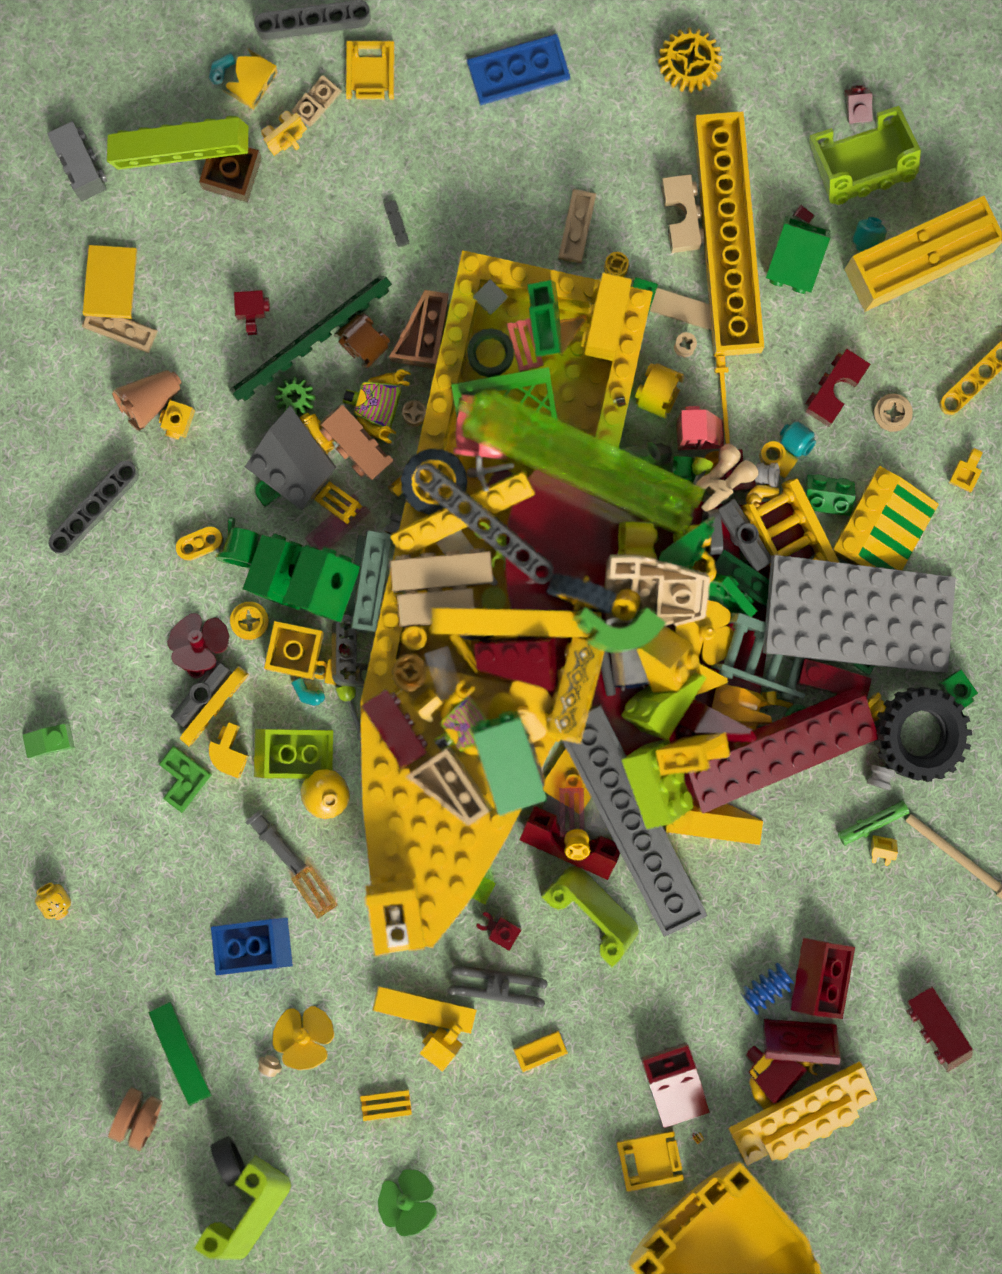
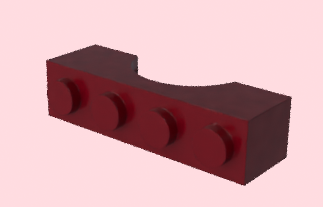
M534 806L519 841L603 879H609L620 856V851L614 841L600 836L595 840L589 841L590 853L586 858L581 860L570 859L565 853L566 833L559 827L557 816Z

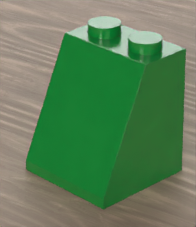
M785 216L766 273V278L770 279L769 283L779 287H783V284L791 286L793 291L800 294H805L806 291L812 293L831 239L830 230Z

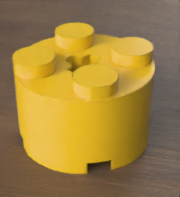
M650 363L645 373L647 380L644 385L640 384L636 392V404L638 408L666 419V413L671 412L680 392V389L676 387L677 383H683L684 374L658 363Z

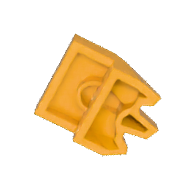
M725 684L716 687L712 709L750 728L752 731L758 725L772 723L770 715L760 712V708L768 703L761 694Z

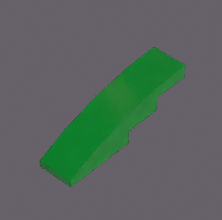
M169 1002L148 1012L167 1060L188 1105L191 1106L212 1096L195 1051L192 1050L173 1004Z

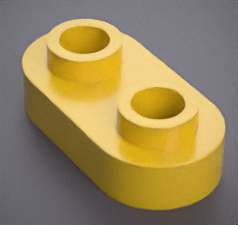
M215 527L200 529L180 538L176 543V552L184 560L191 561L218 550L222 546V533ZM210 535L215 536V542L212 544L207 543V537ZM188 544L193 546V551L190 553H186L184 550Z

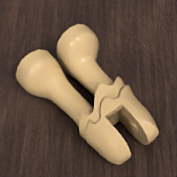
M725 444L720 449L719 462L709 474L701 477L690 492V497L694 501L705 490L711 495L701 507L704 511L712 510L723 500L728 499L733 494L732 489L740 483H749L758 476L757 467L752 462L744 460L725 481L719 480L740 460L739 450L731 444Z

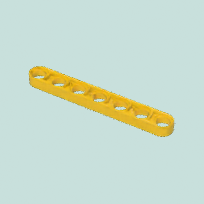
M1002 341L941 398L939 405L943 413L947 415L957 413L1002 370V361L996 358V351L1002 349ZM981 365H987L991 369L990 377L984 378L980 376L978 370ZM965 381L971 382L974 385L973 393H964L961 388L962 383ZM946 398H954L956 400L957 408L955 410H948L945 407L944 402Z

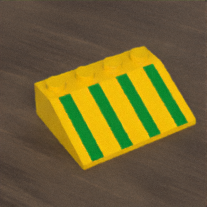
M879 466L875 469L832 549L837 557L852 565L902 571L939 504L901 477Z

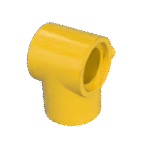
M776 441L766 443L759 453L761 463L765 465L778 463L780 476L786 478L798 461L797 457L785 450L783 445ZM769 449L775 450L778 453V459L774 461L769 460L766 456V451Z

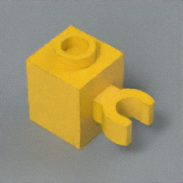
M455 1023L449 1032L442 1027H439L435 1033L430 1031L421 1042L425 1046L419 1054L443 1072L463 1045L457 1040L463 1028Z

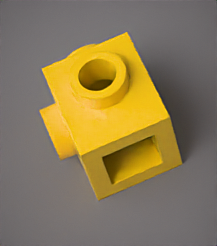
M169 400L167 409L162 410L159 418L160 427L166 431L165 435L179 440L180 436L186 438L195 410L193 407Z

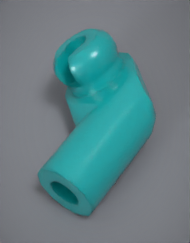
M232 53L219 58L211 64L209 79L213 84H221L224 81L226 68L236 64Z

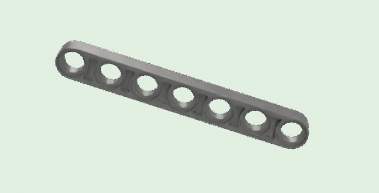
M429 463L421 464L417 468L414 478L422 489L538 583H546L552 578L554 568L548 559L439 469ZM422 469H429L433 473V479L430 482H424L420 479L419 472ZM442 485L450 486L453 491L452 496L449 498L442 497L439 494V487ZM462 501H467L471 504L472 511L468 514H463L459 511L458 504ZM481 517L489 518L491 527L487 530H482L477 524L478 519ZM506 533L510 536L511 542L506 546H502L497 542V535ZM519 549H526L530 553V558L527 561L523 562L517 559L516 552ZM538 565L548 567L549 574L546 577L537 576L535 568Z

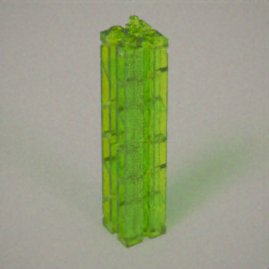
M481 390L480 393L477 392L472 404L460 400L458 403V410L472 416L467 415L461 427L464 431L461 436L646 522L653 523L655 526L661 527L670 533L686 534L693 519L691 515L694 508L698 507L705 489L693 485L676 475L521 402L504 396L495 390Z

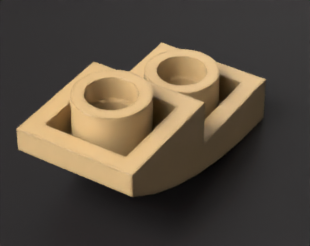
M322 75L310 92L303 95L291 112L293 114L297 113L301 120L311 127L339 96L342 90Z

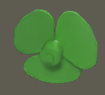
M405 1169L398 1178L401 1190L395 1182L391 1180L385 1181L382 1184L378 1198V1211L383 1223L390 1228L396 1226L397 1233L404 1237L416 1235L426 1229L437 1213L433 1203L420 1202L429 1200L434 1193V1186L428 1176L418 1170Z

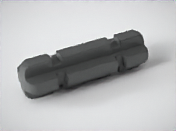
M395 200L388 201L384 204L386 214H389L388 220L393 235H396V244L398 247H404L409 244L407 233H405L406 230L401 214L398 212L397 202Z

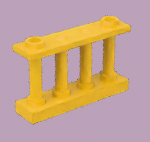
M798 478L782 483V494L755 508L753 503L741 506L750 524L757 528L759 538L771 556L788 557L803 547L810 545L815 552L812 560L839 563ZM786 502L790 503L794 510L793 515L766 530L760 517ZM797 523L801 524L805 532L804 536L777 551L771 538Z

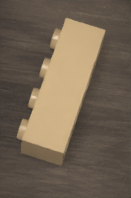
M484 548L471 549L470 554L460 555V551H447L445 556L435 557V553L420 554L418 559H411L410 555L396 556V561H390L394 593L405 590H427L428 588L435 587L451 588L457 585L493 584L490 552H485Z

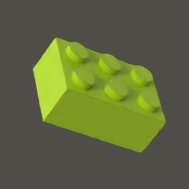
M669 739L645 744L622 759L646 829L672 824L694 808L691 794L688 792L684 782L683 773L660 775L656 750L670 744Z

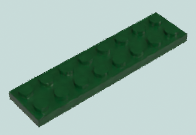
M379 275L230 388L229 392L237 401L241 399L246 401L255 394V388L259 385L263 387L268 385L275 379L273 375L279 370L284 372L294 364L292 362L293 359L297 356H301V358L306 356L313 350L311 347L317 341L322 343L331 337L332 333L330 331L336 327L341 328L349 322L351 315L357 312L360 314L370 307L368 302L374 298L380 299L389 292L388 287L392 283L386 276Z

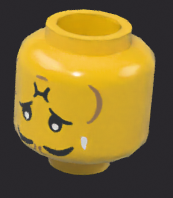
M50 882L37 890L35 903L45 918L59 920L68 914L67 909L72 901L61 884Z

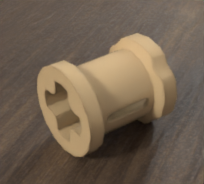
M685 332L677 337L674 350L678 356L686 358L693 354L697 346L695 336ZM683 340L685 343H690L689 350L685 347H680Z

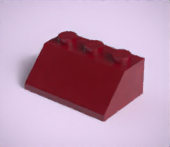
M803 938L790 1010L812 1016L843 1019L855 947Z

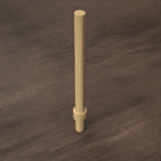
M911 813L905 820L908 824L996 892V896L1002 900L1001 883Z

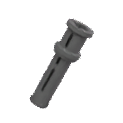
M261 808L245 823L253 827L259 834L260 840L266 841L295 876L307 865L277 832L276 824H272L263 814L264 810Z

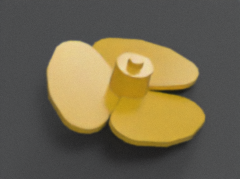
M707 600L706 617L677 625L675 633L693 645L697 656H699L702 648L703 661L708 665H714L727 656L734 632L725 625L730 622L731 614L720 603Z
M514 681L510 686V693L513 699L505 692H500L493 697L489 707V720L498 718L501 713L506 711H517L522 720L526 735L530 734L534 743L548 732L546 722L551 714L547 711L553 706L552 697L545 689Z
M310 1006L303 1013L302 1028L300 1012L294 1008L287 1009L280 1016L273 1030V1047L277 1052L283 1053L282 1061L284 1065L297 1070L313 1069L325 1062L328 1052L320 1044H328L333 1040L335 1034L333 1022L326 1012L316 1006Z

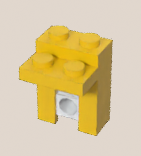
M410 874L395 876L396 881L389 882L385 881V877L370 879L371 884L365 885V903L369 911L375 956L397 951H413L426 948L416 878H410ZM403 903L406 921L405 923L401 921L402 916H400V906L390 905ZM387 905L391 907L388 911L390 912L389 917H391L390 925H387L385 906ZM400 927L404 930L405 937L403 940L396 941L392 938L391 931L393 928Z

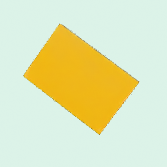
M89 245L83 304L84 316L132 319L137 248Z

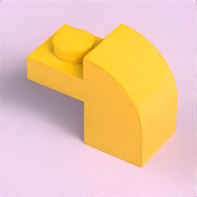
M228 722L227 727L223 725L219 733L218 739L221 740L220 744L210 741L209 757L219 771L240 779L249 756L231 749L240 726Z

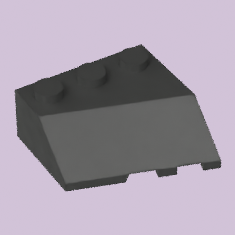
M292 405L271 426L244 466L301 510L311 505L336 468L319 443L317 444L309 433V428L306 424L302 423L296 415V410Z

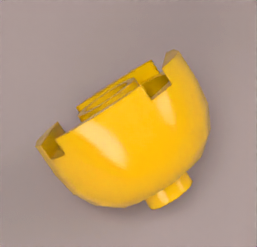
M329 769L313 772V775L303 781L300 790L301 801L306 810L313 816L321 819H330L340 815L346 809L350 799L349 787L345 779L336 771Z

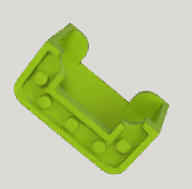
M577 866L567 868L541 894V897L552 908L557 910L566 908L574 901L605 932L601 937L603 942L600 945L599 951L603 960L611 968L623 957L638 935L639 928L637 923L583 869Z

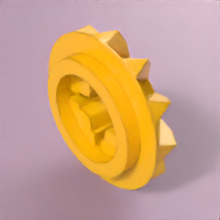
M243 602L236 606L231 613L230 626L233 632L242 639H257L268 628L269 618L267 612L258 603ZM248 611L252 618L260 619V621L252 623L251 631L247 624L239 623V621L247 619Z

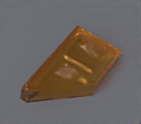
M582 315L580 317L560 320L561 353L558 354L561 356L564 354L586 322L587 316Z

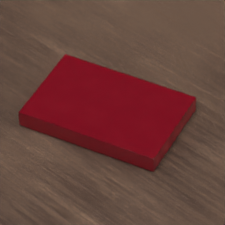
M764 1019L765 1059L840 1064L837 1024Z

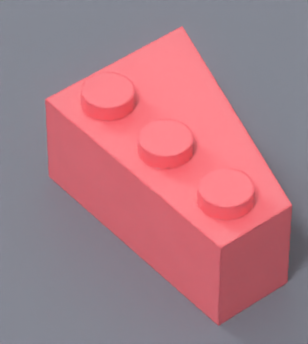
M700 406L685 407V410H681L676 421L677 451L721 449L724 446L722 419L706 409L700 410Z

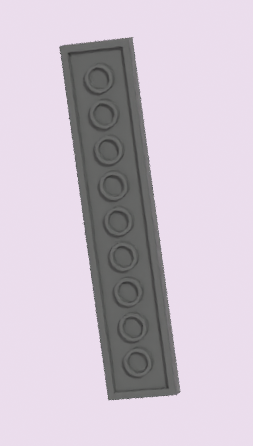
M598 704L590 708L581 744L562 741L663 936L666 937L708 915L663 826L646 829L622 763V759L626 757V754L601 705Z

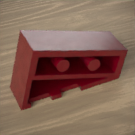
M554 637L485 639L474 645L477 670L549 691L558 686Z
M386 689L361 706L396 759L399 767L404 769L427 754L425 748L428 747V744L421 733L417 736L411 727L415 724L409 714L405 713L403 715L398 708L402 703L395 692L390 694Z
M933 986L907 1001L909 1009L906 1010V1013L913 1023L917 1021L921 1028L919 1031L926 1044L930 1043L934 1050V1057L940 1065H943L946 1072L972 1058L973 1048Z

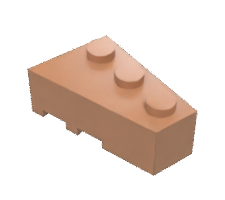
M424 290L408 324L389 356L390 362L436 369L449 305L448 293Z
M340 404L319 423L322 427L320 430L322 435L328 441L333 439L338 445L336 448L337 452L344 459L348 457L354 463L352 468L360 477L365 475L373 480L394 461L389 455L385 454L375 439L370 437L363 429V426L343 405Z

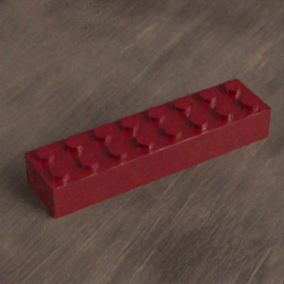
M853 688L753 730L757 738L755 742L727 741L730 756L708 760L710 768L706 770L684 772L683 774L688 791L692 797V803L703 814L878 739L866 695Z

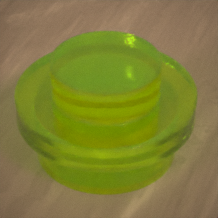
M490 587L482 594V605L485 609L501 610L506 604V595L500 588Z

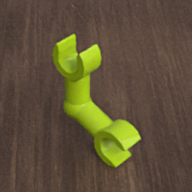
M480 522V525L489 529L486 523ZM474 532L476 537H478L479 539H483L480 535ZM500 534L497 535V542L502 546H506V537ZM496 549L491 565L494 569L495 561L502 559L505 570V556Z

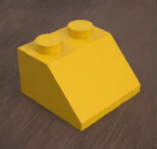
M666 626L662 628L653 640L637 649L653 693L678 691L701 667L693 645Z

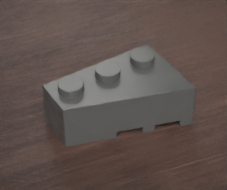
M71 121L47 133L62 163L64 172L71 182L70 185L81 202L107 190L104 183L108 180L102 168L97 170L94 164L97 161V157L91 147L86 148L84 141L87 140V137L81 126L77 128L74 122Z

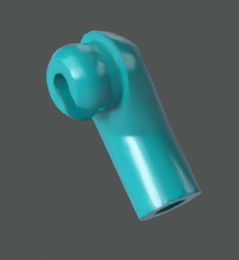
M302 678L292 682V686L302 703L317 706L324 702L325 694L323 691L307 689Z

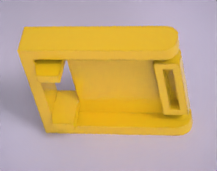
M347 41V99H352V90L356 91V99H385V91H389V99H394V41ZM359 49H382V57H359Z
M674 1130L617 1142L627 1192L684 1180L683 1174L673 1176V1172L682 1170L677 1141L666 1142V1138L675 1136ZM634 1153L638 1175L629 1177L624 1154Z

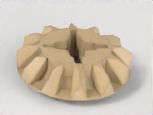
M899 394L885 395L875 406V421L879 424L880 428L889 432L901 431L911 422L913 416L912 406L905 397ZM895 403L896 412L903 415L896 416L891 422L890 415L883 411L891 410Z

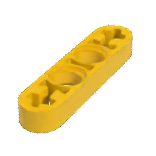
M240 666L234 670L180 737L183 743L190 747L209 725L208 721L213 715L216 716L225 705L223 704L228 697H232L246 680L249 673Z

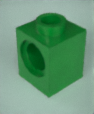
M962 669L957 670L938 683L943 693L955 697L954 701L962 704L964 708L975 701L973 697L978 694ZM957 684L964 688V694L961 698L957 697L954 693V687Z

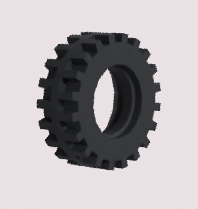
M926 687L906 688L907 691L895 693V698L892 701H885L886 709L884 712H878L876 716L880 718L879 726L875 725L878 739L874 741V745L880 748V752L877 753L879 758L884 759L887 762L885 765L889 769L896 771V774L916 781L932 782L934 778L940 780L946 778L945 773L947 772L954 773L957 770L955 767L956 763H963L966 759L962 756L964 749L970 750L971 744L966 743L967 736H972V730L967 729L966 723L970 722V718L963 714L962 710L965 709L963 705L954 701L955 697ZM926 711L935 716L939 722L941 730L940 739L935 749L929 754L916 756L909 753L902 744V725L913 713Z

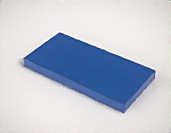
M558 34L467 59L480 106L571 80Z

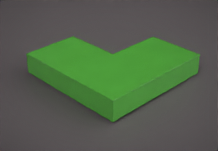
M174 745L159 763L162 768L177 778V781L163 799L183 813L212 774Z

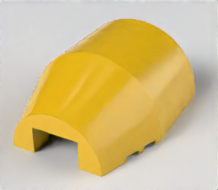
M734 1162L719 1169L694 1187L650 1229L637 1245L628 1262L629 1267L635 1274H822L820 1265L811 1250L808 1238L741 1162Z

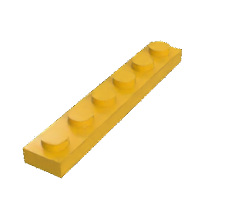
M523 470L489 486V491L486 492L483 489L471 495V497L489 512L495 514L534 495L535 491ZM462 501L458 504V509L461 513L468 514L472 511V506L469 502ZM443 508L391 533L390 537L400 555H409L467 527V525L447 508Z

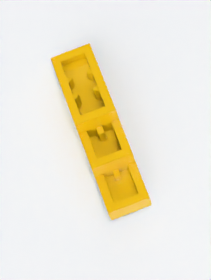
M381 986L377 988L372 1008L373 1011L447 1029H451L456 1023L463 1028L461 1032L470 1034L477 1011L474 1008Z

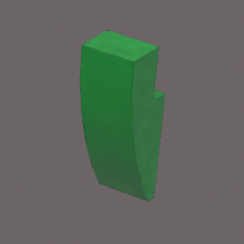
M548 280L527 284L536 357L561 353V328L556 282Z

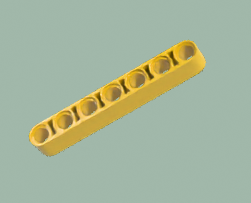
M431 608L430 633L591 636V633L588 634L580 630L577 626L578 623L573 620L578 611ZM592 612L601 619V612Z

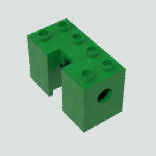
M275 533L272 534V537L262 535L242 589L274 603L297 610L302 608L312 612L314 615L341 622L360 566L353 564V559L348 556L339 554L337 557V551L327 547H323L321 551L312 546H303L289 540L287 542L286 537Z

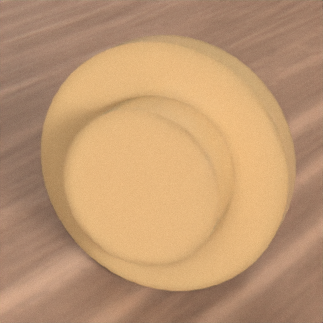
M266 1055V1057H260L258 1060V1070L266 1076L275 1077L282 1069L279 1060L274 1056Z

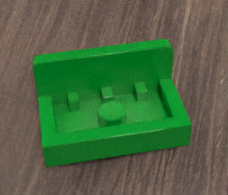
M807 474L806 496L814 511L851 516L856 497L855 481H850L846 478H829L821 474Z
M716 573V577L709 584L707 600L720 603L729 612L741 613L752 617L757 612L752 605L753 600L737 588L739 584L732 576Z

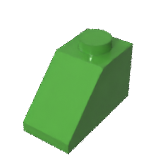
M70 724L47 727L22 735L27 758L75 748Z

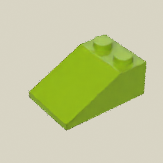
M694 673L678 691L653 693L649 685L628 701L621 716L640 731L667 740L706 680V677Z
M255 729L254 777L308 779L317 770L333 769V730Z

